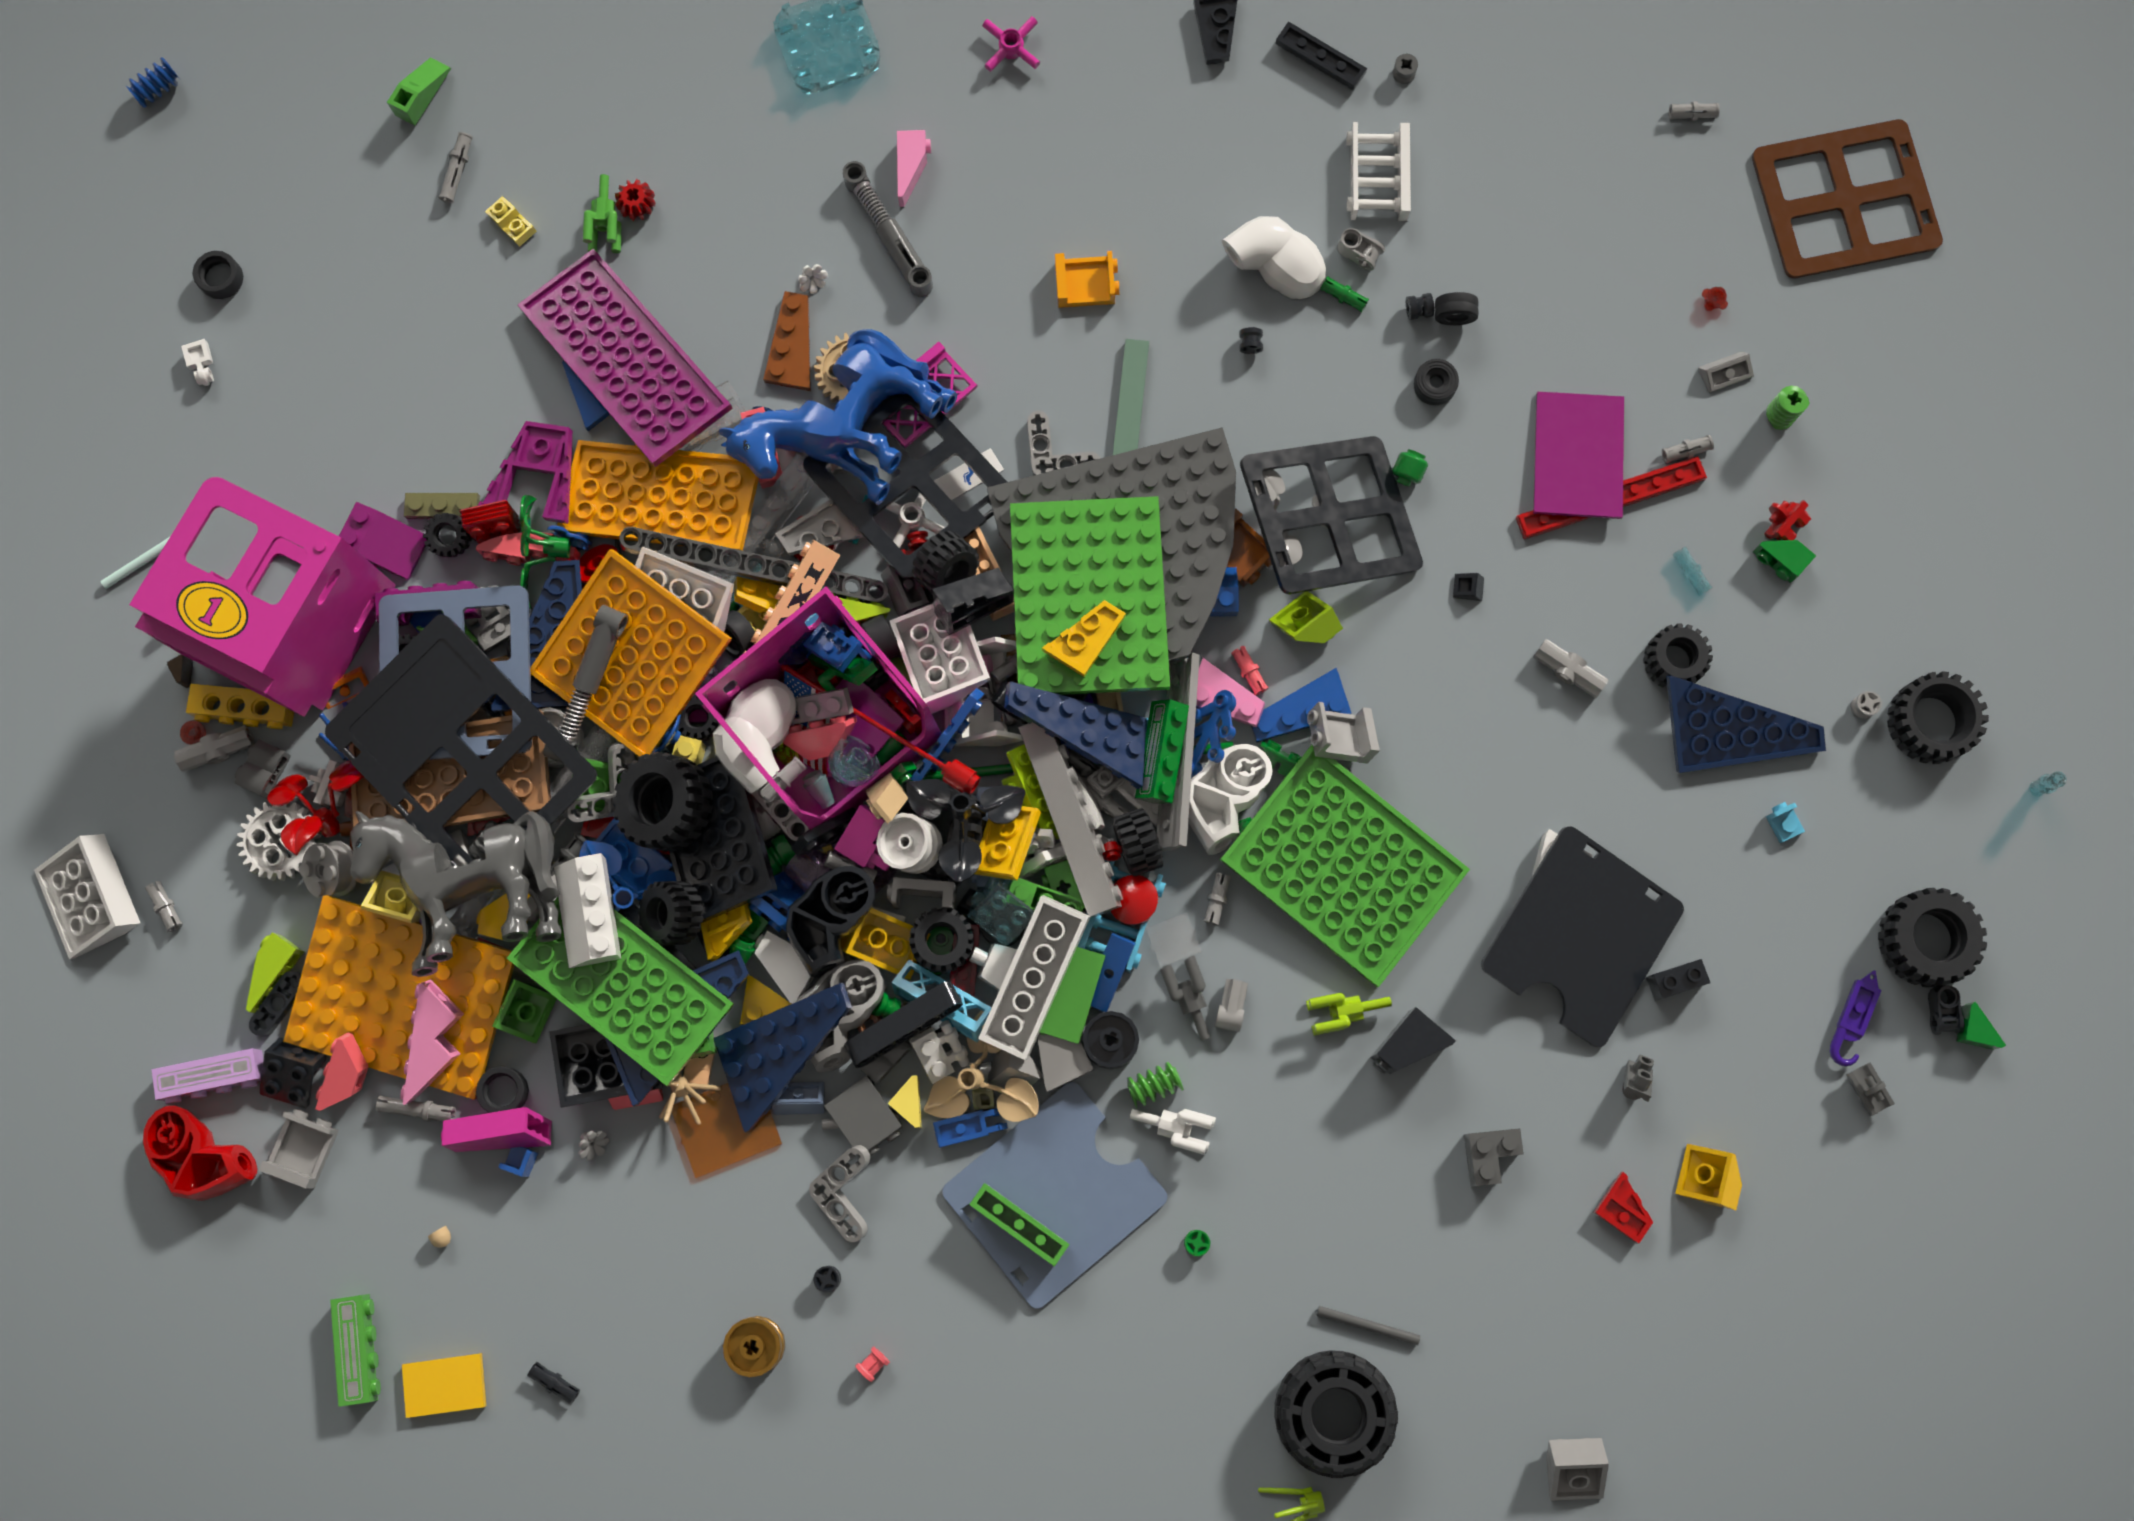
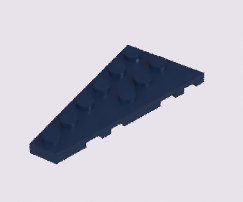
M1011 681L1006 685L1004 705L1006 710L1029 724L1034 723L1043 728L1047 735L1052 738L1056 736L1065 742L1064 745L1097 765L1102 764L1112 770L1113 775L1130 781L1131 786L1136 789H1140L1143 786L1147 718Z

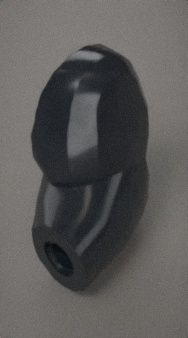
M843 866L824 873L815 879L806 892L788 907L786 932L792 947L811 977L821 976L845 962L841 938L854 932L873 907L876 897L875 885L871 877L861 868Z

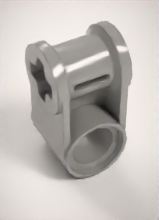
M1354 228L1344 230L1337 245L1339 254L1368 271L1374 270L1376 267L1375 262L1379 255L1385 252V247L1382 243ZM1345 240H1350V241H1352L1355 245H1353V246L1347 245V244L1345 243Z

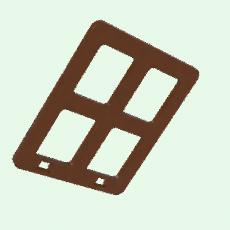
M1896 119L1756 148L1752 154L1753 165L1785 274L1790 278L1796 279L1934 251L1942 245V234L1908 124L1904 120ZM1886 139L1891 140L1901 169L1902 178L1858 187L1854 186L1842 148ZM1907 146L1908 157H1903L1900 147ZM1822 153L1827 163L1834 191L1785 200L1774 162ZM1904 196L1908 197L1920 235L1871 244L1859 206ZM1835 210L1840 211L1851 249L1810 258L1801 257L1791 219ZM1927 211L1930 221L1927 224L1923 223L1921 213Z

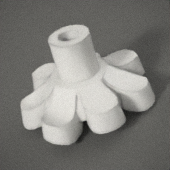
M815 264L812 268L806 265L802 270V274L798 277L800 289L803 292L809 289L811 294H816L818 291L817 286L820 288L825 286L826 282L823 279L828 277V273L822 270V267L818 264Z

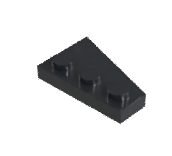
M852 807L802 833L791 849L799 856L838 843L856 810Z

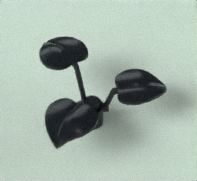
M939 780L907 781L906 784L908 802L916 815L926 820H934L940 816L942 809L947 811L951 808L953 817L959 820V842H947L940 849L938 855L940 867L955 882H963L971 878L978 870L982 860L981 849L977 843H964V820L970 817L972 808L982 814L988 812V818L993 823L1008 824L1018 817L1026 794L1025 789L1008 785L994 786L985 790L980 796V804L983 807L981 808L965 793H957L951 798L948 786Z

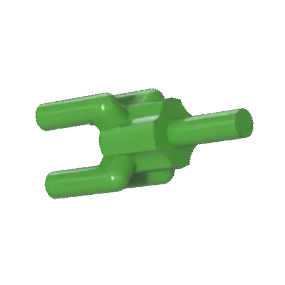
M601 174L599 178V197L592 200L591 210L584 212L583 242L588 243V252L592 249L597 252L598 231L607 232V242L611 243V252L620 253L622 224L617 220L614 200L608 199L609 176L606 174Z

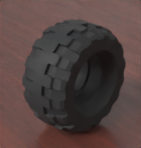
M1328 1350L1317 1352L1297 1362L1283 1378L1274 1403L1276 1429L1287 1452L1307 1470L1330 1478L1357 1476L1377 1465L1384 1458L1389 1447L1392 1446L1398 1424L1396 1398L1384 1375L1366 1359L1344 1351ZM1327 1390H1346L1354 1395L1360 1405V1424L1357 1430L1346 1439H1328L1322 1436L1313 1424V1404L1318 1396Z

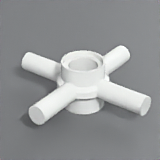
M920 492L915 502H908L903 506L893 502L885 508L899 515V521L902 525L893 540L899 548L910 530H917L923 527L938 534L945 528L925 518L922 507L926 499ZM915 512L918 514V517L915 520L906 519L907 514Z

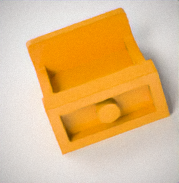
M1107 251V256L1065 259L1064 253L1055 254L1058 308L1115 304V295H1120L1119 281H1114V273H1118L1117 258H1112V251Z

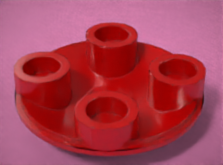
M1128 875L1122 877L1114 884V886L1119 887L1122 893L1123 900H1120L1122 907L1112 910L1111 913L1122 923L1130 925L1144 924L1150 919L1157 908V889L1150 880L1143 876Z

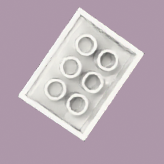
M642 547L635 566L724 632L734 584Z
M934 603L890 620L912 686L927 704L931 714L952 706L976 688L991 680L971 625L949 636L934 613Z
M105 834L77 837L34 870L69 959H74L126 934L140 924Z

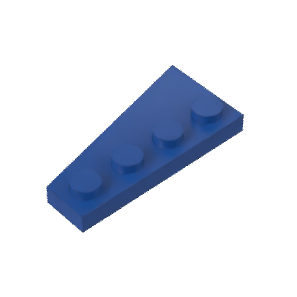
M1337 667L1264 709L1258 726H1251L1256 743L1309 728L1307 714L1318 702L1324 703L1325 711L1352 714Z

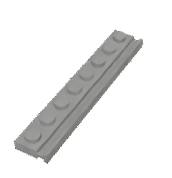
M1193 652L1189 658L1169 663L1170 689L1167 690L1166 700L1171 699L1189 705L1173 803L1158 805L1156 835L1162 852L1178 849L1180 846H1187L1200 655Z

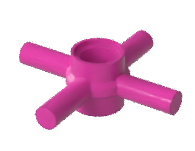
M1031 16L1018 31L1012 28L1002 31L989 19H986L982 27L999 40V50L985 64V68L991 72L1004 58L1016 59L1020 57L1036 69L1040 65V61L1023 48V38L1038 24L1037 20ZM1010 42L1016 43L1012 46L1007 45Z

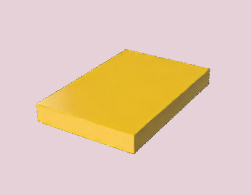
M1022 806L1018 817L1011 823L1003 825L993 823L988 818L982 840L979 844L982 860L975 874L1018 881L1041 811L1038 808Z
M482 1353L402 1364L406 1418L486 1407Z

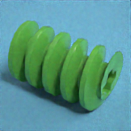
M1791 385L1783 388L1766 409V416L1771 426L1777 430L1789 428L1810 404L1809 398L1803 389L1798 386Z
M1169 1062L1165 1063V1071L1159 1065L1156 1066L1155 1075L1150 1069L1146 1070V1078L1140 1073L1136 1074L1137 1082L1131 1077L1127 1078V1087L1136 1109L1138 1100L1145 1106L1147 1105L1146 1097L1155 1102L1156 1093L1165 1098L1166 1089L1172 1095L1175 1094L1176 1085L1182 1091L1184 1090L1176 1068Z

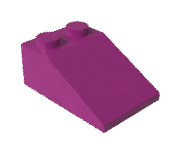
M359 502L355 503L339 534V537L343 538L371 564L407 580L410 579L426 547L424 542L427 541L426 538H423L422 532Z

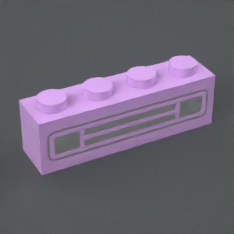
M252 1048L151 1069L155 1100L165 1101L166 1104H175L182 1102V1097L191 1096V1099L207 1097V1092L216 1091V1094L231 1092L232 1087L241 1085L242 1089L258 1086L257 1082L261 1081L262 1050Z

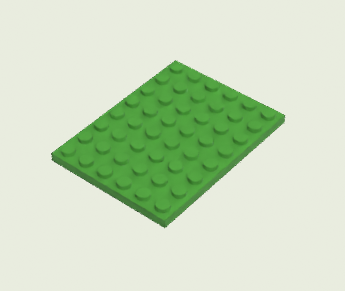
M1158 496L1010 503L1018 684L1059 695L1169 690L1170 675ZM1104 600L1126 613V617L1085 677L1042 651L1043 646L1051 643L1063 631L1075 625L1084 615Z
M1312 744L1220 858V861L1376 987L1382 984L1470 870L1336 760L1316 757Z

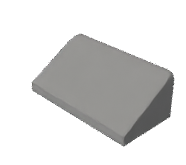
M1738 352L1698 367L1706 388L1710 393L1754 377L1750 354L1745 352Z

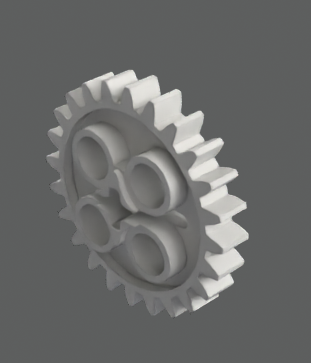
M264 802L263 810L254 808L256 814L254 817L246 815L250 822L249 824L241 823V826L246 830L244 833H237V836L243 838V841L236 845L244 848L238 855L246 858L243 864L251 866L250 872L255 874L258 872L259 877L265 878L267 876L271 881H275L276 877L281 881H285L286 874L290 878H295V870L299 872V866L302 863L306 850L311 845L316 844L315 839H319L321 835L317 833L302 847L297 856L291 853L292 857L289 858L285 848L278 845L280 841L284 846L281 837L278 840L266 825L269 823L272 831L276 835L281 836L283 828L279 829L280 820L286 818L287 825L294 819L311 817L312 815H307L308 810L302 807L299 809L300 805L295 802L292 805L288 803L280 807H271ZM262 833H265V840L259 844V836ZM279 852V860L276 863H272V856Z

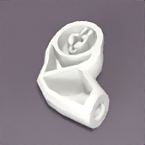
M1240 744L1223 750L1225 755L1220 763L1208 760L1202 771L1191 779L1188 822L1208 855L1220 853L1232 845L1240 835L1238 813L1250 808L1270 782L1273 772L1271 761L1266 753L1257 746Z

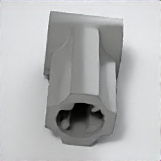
M1226 979L1215 1027L1240 1032L1244 1017L1243 1005L1248 983L1235 979Z

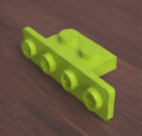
M1025 744L1020 745L1006 753L1015 775L1001 780L1002 784L1025 789L1026 794L1022 806L1038 808L1041 814L1037 828L1052 829L1055 839L1058 840L1059 835Z

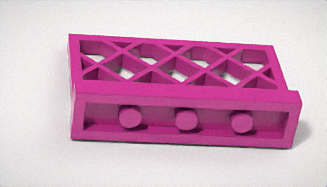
M939 341L916 360L918 362H927L929 366L928 378H934V381H937V378L951 379V390H953L954 379L965 380L969 385L963 391H955L957 399L952 409L978 388L977 384L946 352L945 347ZM945 360L952 366L951 374H937L938 366ZM907 405L903 408L915 410L911 405ZM900 410L897 412V420H886L883 423L904 448L908 447L931 427L927 422L917 421L918 412L916 410L914 411V421L900 420ZM900 425L913 426V434L904 439L899 434Z

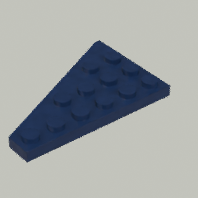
M579 560L554 561L543 590L529 618L530 667L582 591ZM531 675V703L537 709L569 707L566 700ZM496 695L491 705L492 713L512 711L501 697Z
M1666 676L1676 772L1678 773L1826 751L1824 726L1674 676Z
M844 983L834 985L713 1038L744 1132L755 1129L754 1126L763 1115L768 1113L771 1105L781 1097L789 1087L788 1084L794 1076L805 1067L806 1061L814 1056L822 1046V1042L827 1035L838 1026L840 1019L845 1017L851 1010L852 1006Z

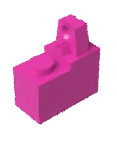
M860 805L834 849L864 868L869 867L873 869L875 865L885 871L890 868L878 854L876 843L878 832L885 820L883 818L878 820L868 805Z

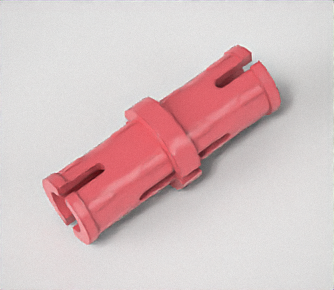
M1241 646L1240 650L1237 648L1231 652V655L1241 669L1240 674L1242 678H1246L1254 695L1257 696L1260 694L1259 692L1263 693L1268 690V686L1258 671L1259 666L1254 664L1246 647Z

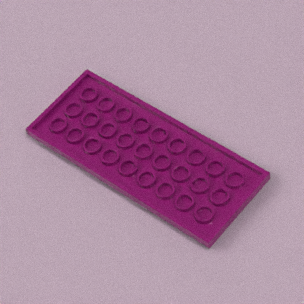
M594 249L590 250L518 304L524 315L654 467H657L733 409L727 399Z

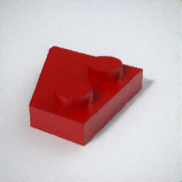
M891 689L884 695L888 702L887 704L905 720L902 726L910 735L915 733L919 736L922 732V719L917 714H914L909 709L910 707Z
M1620 1172L1593 1213L1636 1244H1639L1653 1224V1221L1642 1206L1640 1197L1635 1193L1628 1181L1627 1174Z

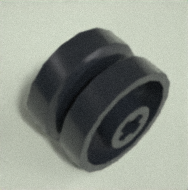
M1114 1011L1100 1013L1093 1017L1085 1027L1083 1035L1085 1053L1090 1061L1100 1068L1109 1070L1122 1068L1132 1060L1138 1049V1030L1133 1021L1123 1013ZM1109 1036L1114 1037L1116 1043H1113L1111 1046L1107 1045L1106 1041Z

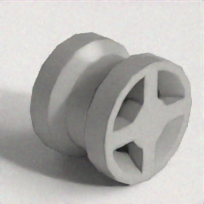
M1865 691L1851 701V712L1859 719H1868L1881 709V698L1875 692Z

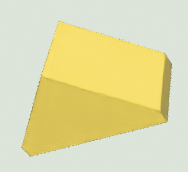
M917 1075L911 1076L888 1103L915 1128H922L919 1076Z

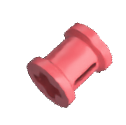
M873 1346L871 1353L862 1363H857L855 1367L867 1380L872 1382L875 1379V1374L884 1365H888L890 1361L880 1350Z

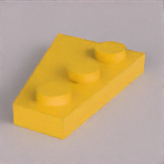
M1104 600L1084 615L1075 625L1063 631L1051 643L1043 646L1042 651L1085 677L1126 617V613Z

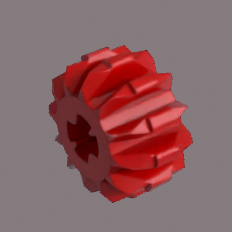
M636 179L631 184L627 180V186L619 185L618 189L620 192L615 193V205L623 217L629 216L634 221L639 216L640 219L644 220L643 214L651 215V207H655L656 202L653 199L655 194L646 182L641 184L640 180Z

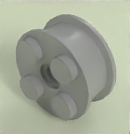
M333 841L327 845L316 843L306 850L302 863L299 866V872L307 889L315 897L322 899L324 895H347L354 889L357 882L351 877L350 873L353 851L344 842Z

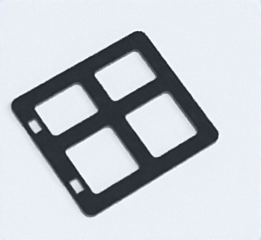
M896 394L883 400L872 411L861 430L867 433L883 434L887 437L889 447L895 448L902 453L897 467L901 473L889 482L890 490L881 504L877 505L869 498L862 503L857 502L826 469V465L829 463L812 459L809 456L803 461V469L806 474L890 566L906 580L914 578L912 573L913 561L922 546L910 555L904 554L873 520L874 516L908 490L915 488L948 523V526L940 532H955L965 539L994 515L992 509L985 515H982L979 511L987 503L991 506L989 496L984 497L969 510L961 511L929 475L953 456H959L987 487L1007 482L942 411L939 410L936 416L930 419L920 412V405L908 394ZM907 405H911L943 439V442L919 460H914L882 426L886 420Z

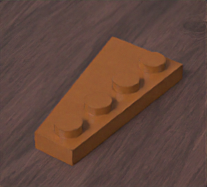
M784 292L763 378L765 383L811 391L808 295Z

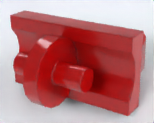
M1802 500L1800 503L1783 501L1781 505L1772 503L1769 507V511L1772 514L1769 521L1772 522V525L1764 533L1768 539L1776 538L1778 541L1794 540L1797 534L1790 527L1795 524L1797 528H1803L1811 520V517L1805 510L1809 506L1806 501Z

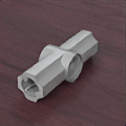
M1545 639L1533 657L1555 671V675L1561 681L1569 685H1576L1595 699L1608 682L1607 678L1588 667L1587 662L1582 657L1573 652L1567 653L1548 639Z
M246 725L225 733L208 734L200 738V742L174 751V759L182 772L204 764L221 763L229 759V755L248 749L255 742L254 736Z

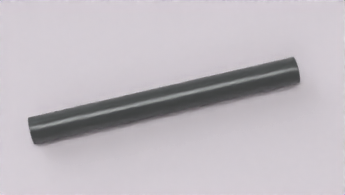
M1323 1306L1318 1307L1317 1316L1417 1346L1419 1345L1420 1335Z

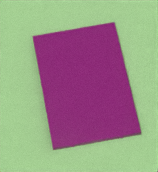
M1537 391L1533 514L1622 519L1624 396Z

